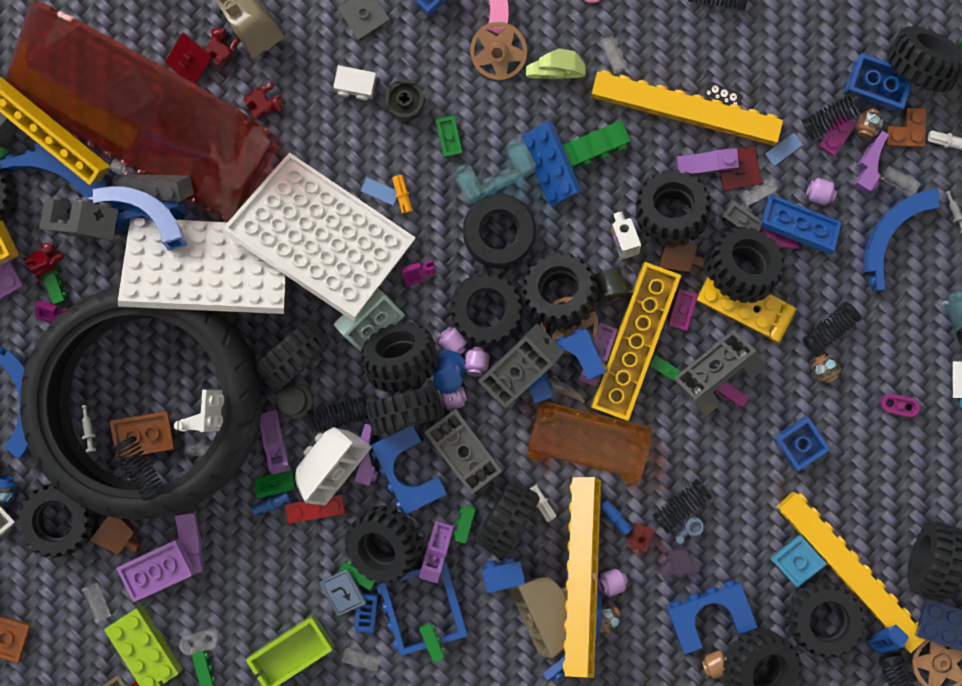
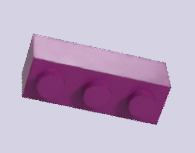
M727 382L713 391L718 395L719 393L723 395L722 398L732 401L733 405L737 408L739 406L743 407L749 399L747 395Z

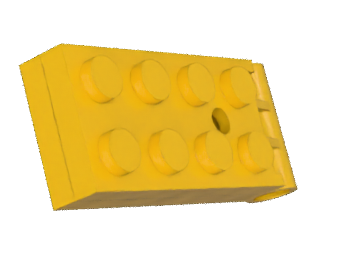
M708 276L696 299V302L777 343H780L797 310L794 306L771 294L762 301L758 300L756 303H749V301L747 303H740L739 300H730L729 296H723L720 293L721 291L713 286V280L710 281ZM754 306L759 308L758 313L754 312Z

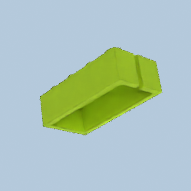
M143 605L104 629L139 686H161L183 670V667Z
M312 614L249 655L246 662L255 675L261 669L263 670L257 678L262 686H278L331 652L335 645L316 615Z

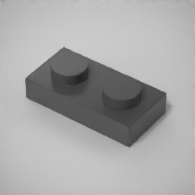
M735 201L731 202L722 215L723 219L736 228H755L758 232L761 229V219Z

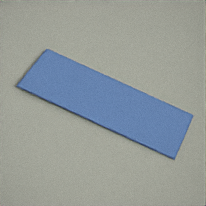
M793 133L768 151L766 156L775 166L803 144Z
M366 177L361 192L394 205L397 199L395 198V195H397L396 190Z

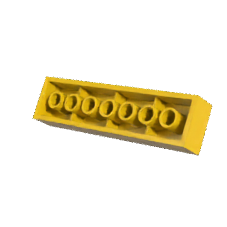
M647 262L642 264L632 291L633 294L630 296L605 364L608 372L601 375L590 406L591 408L629 421L680 281V274Z

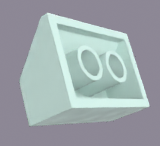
M378 288L354 320L343 314L333 325L361 352L364 342L370 339V335L377 333L382 327L386 328L390 324L396 325L405 314Z

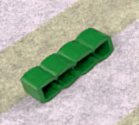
M621 120L562 146L572 170L575 171L576 166L581 164L582 167L593 163L592 159L594 158L604 159L610 156V152L617 149V152L627 149V145L630 144L631 140Z

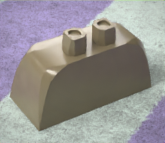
M216 0L252 58L284 38L283 33L261 0Z
M538 577L525 580V585L508 588L538 654L542 657L553 658L563 651L564 641L566 640L564 624L567 620L565 603L568 599L566 587L560 588L552 578Z

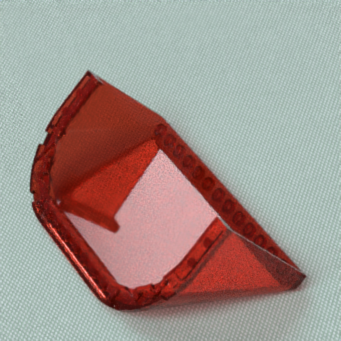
M32 0L29 4L4 80L60 126L69 130L70 134L76 139L80 140L82 137L87 140L85 144L94 149L97 147L104 149L102 153L111 158L114 155L119 157V162L125 166L130 167V165L137 167L136 172L142 175L190 176L193 195L186 199L195 204L198 201L203 203L204 209L211 213L215 210L221 213L220 218L229 221L250 198L278 148L280 141L275 135L229 103L214 97L212 93L66 13L57 11L53 7L37 0Z

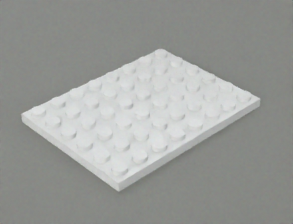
M291 153L281 161L222 229V233L351 320L356 318L416 238Z
M130 219L118 307L284 314L285 275L222 233V229L227 222L176 220L185 236L187 246L168 251L162 243L158 227L150 219Z

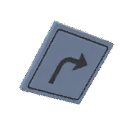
M349 569L320 582L337 616L366 603Z

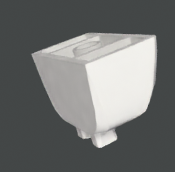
M331 428L324 433L320 432L315 437L316 444L307 447L303 452L305 457L296 468L295 480L305 503L326 505L372 448L367 442L348 430Z

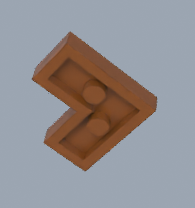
M906 108L904 127H885V132L889 134L885 141V146L925 147L926 109Z

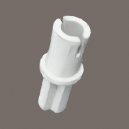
M933 130L929 132V142L944 145V148L952 147L962 150V138L952 136L951 133L944 134Z
M536 484L530 489L538 493L540 499L537 507L545 520L549 522L556 517V514L547 502L548 498L545 499Z

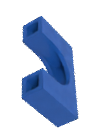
M582 327L574 330V335L568 338L564 335L555 339L556 343L564 351L571 352L578 358L587 380H592L608 372L590 329L584 330ZM547 371L528 387L535 403H540L556 396Z
M415 426L404 428L372 444L373 449L370 450L375 460L378 459L381 464L379 470L382 476H387L389 484L387 486L392 495L395 494L398 499L396 505L399 511H404L406 514L447 494L440 476L434 477L420 485L411 486L401 482L395 473L394 464L397 456L402 451L422 442Z
M730 580L725 582L722 587H710L705 590L706 593L700 595L694 593L689 595L687 600H675L669 603L670 606L666 607L684 654L703 648L695 628V618L698 611L707 604L718 603L725 606L738 634L757 628L740 582Z

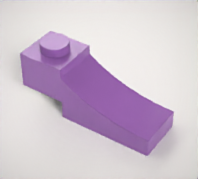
M884 131L875 136L856 165L862 169V172L853 186L865 194L874 191L880 183L878 181L881 176L878 173V162L882 147L889 135Z
M737 148L676 157L677 170H680V173H685L686 171L691 173V175L716 173L718 171H729L739 168Z
M599 323L595 342L606 364L618 329ZM582 368L578 380L596 387L601 375L592 380H587Z
M277 410L262 413L260 428L269 471L272 475L290 471L289 455L283 437L279 413Z
M365 423L361 439L371 445L372 429L369 423ZM370 450L361 460L355 478L356 482L368 486L371 485V482L375 483L378 471H375L377 466H374L372 463Z
M191 510L176 513L175 520L178 538L195 572H203L205 563L201 549L202 540L196 512Z
M435 521L419 578L438 583L454 526Z

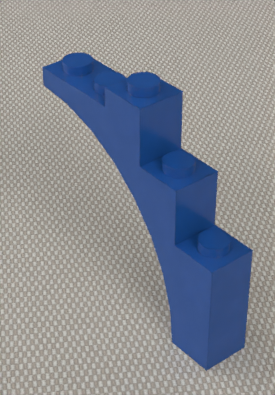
M34 143L36 151L34 149L26 150L22 155H9L5 157V160L0 161L1 169L6 171L39 169L53 172L72 183L84 197H92V189L111 187L107 174H105L100 182L92 185L87 184L38 143Z

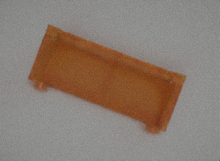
M542 401L537 407L526 457L534 461H540L549 456L620 474L621 479L625 483L639 485L651 448V427Z

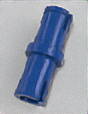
M287 491L273 497L269 496L266 500L252 505L251 508L257 517L263 513L277 510L278 507L292 502V499Z
M608 498L600 503V508L609 517L611 524L614 523L623 535L628 534L633 529L622 516L623 513L620 510L618 511Z

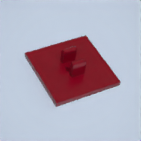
M182 32L165 63L194 87L213 56Z
M754 146L737 149L738 169L720 171L724 191L761 184Z

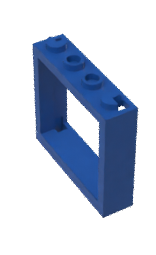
M444 559L441 575L458 631L440 636V644L468 636L446 559ZM422 566L413 568L400 581L419 576ZM384 582L377 584L379 595H383L385 601L382 603L384 613L388 614L390 621H388L390 633L394 632L396 640H393L395 651H399L400 656L426 649L427 646L424 641L405 647L387 587L388 584Z

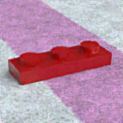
M343 494L334 495L326 505L305 503V501L285 504L288 523L346 513Z

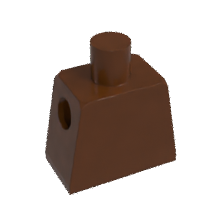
M691 242L686 245L679 243L676 247H672V244H667L663 246L657 266L669 271L688 273L691 266L702 269L705 258L695 255L698 246Z
M109 516L90 540L115 554L123 553L125 549L135 554L141 547V544L133 539L138 529L128 519Z

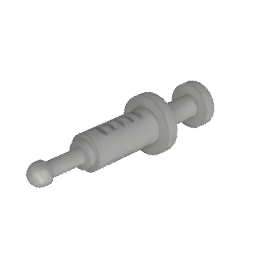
M946 191V195L950 200L949 206L955 218L953 222L959 223L961 228L959 232L962 234L961 211L957 202L953 201L951 192Z
M83 405L84 417L82 423L84 436H82V439H87L88 449H86V453L96 451V448H93L92 438H95L96 434L92 432L91 419L87 416V406Z

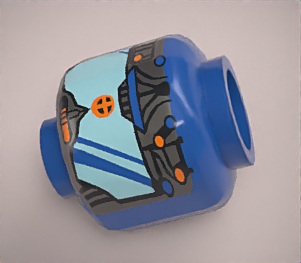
M0 476V505H8L9 502L14 501L17 497L18 484L11 476Z

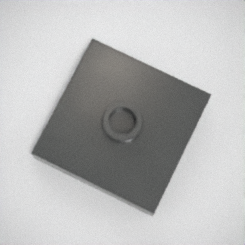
M349 0L337 8L358 41L390 21L378 0Z

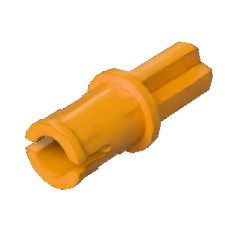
M397 175L393 177V183L397 194L395 198H398L401 214L409 213V211L412 212L413 209L409 198L410 192L407 191L403 175Z

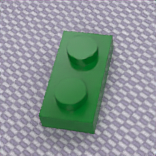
M450 116L436 119L444 158L462 154L455 117Z
M292 469L254 479L258 499L296 489Z

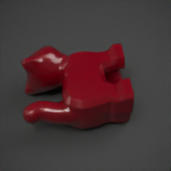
M219 27L212 28V38L204 50L211 56L216 55V58H213L211 61L222 69L225 63L232 58L241 40L239 38L234 39L230 46L223 44L222 41L226 39L229 32L225 28Z
M273 82L253 90L249 96L243 98L244 103L249 109H252L253 105L256 106V109L251 113L257 121L261 116L271 111L280 113L283 110L284 102L281 95L272 97L270 101L267 98L266 92L271 91L275 86Z
M54 242L42 244L40 250L34 252L31 256L22 259L37 280H39L44 274L52 271L54 266L64 259L65 256L55 248Z

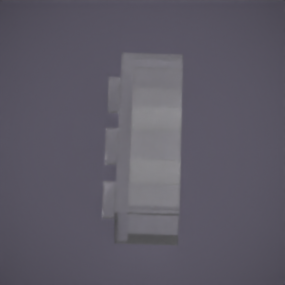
M611 35L602 39L601 44L614 75L625 71L627 63L622 58L623 53L617 46L618 41L616 37L614 38Z
M115 158L108 168L120 177L124 176L127 172V166Z
M891 166L886 167L881 176V179L910 195L915 194L921 184Z
M767 179L763 181L761 186L758 184L752 187L753 190H746L741 193L740 199L743 205L747 207L779 189L774 179Z
M188 440L184 453L203 457L210 446Z
M98 583L82 589L95 622L102 621L111 616Z
M346 648L342 662L377 671L381 657Z

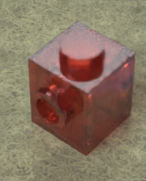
M634 522L633 529L627 540V544L631 546L630 549L641 553V551L647 552L655 530L641 523Z

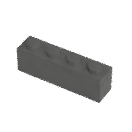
M126 174L113 180L114 187L140 190L159 201H182L193 195L191 178L188 175Z

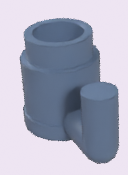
M696 516L686 517L683 521V529L675 536V541L682 544L688 534L692 536L700 535L704 529L703 522Z

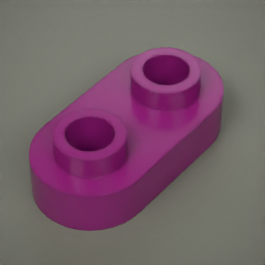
M886 394L880 400L881 409L887 413L914 417L920 411V404L914 398ZM888 400L892 401V405L890 407L887 406ZM907 404L911 406L909 411L905 408Z

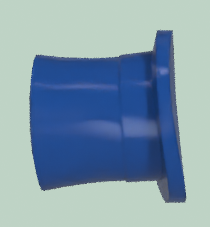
M451 350L440 351L437 353L439 361L435 372H433V384L440 392L452 393L457 391L462 384V377L466 373L465 360L457 352Z

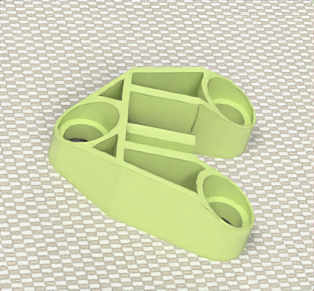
M560 48L526 66L527 78L585 77L586 66L575 51Z

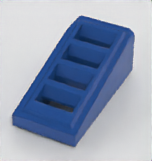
M361 592L365 601H372L373 605L364 604L357 607L354 631L374 633L378 594ZM361 608L372 609V612L361 611ZM360 615L371 616V619L360 618ZM359 623H370V627L359 626Z
M895 624L868 637L866 642L878 654L903 648L908 640V635Z

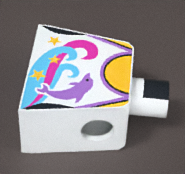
M623 212L613 214L614 224H612L611 232L620 260L639 255L641 243L631 218L625 220Z

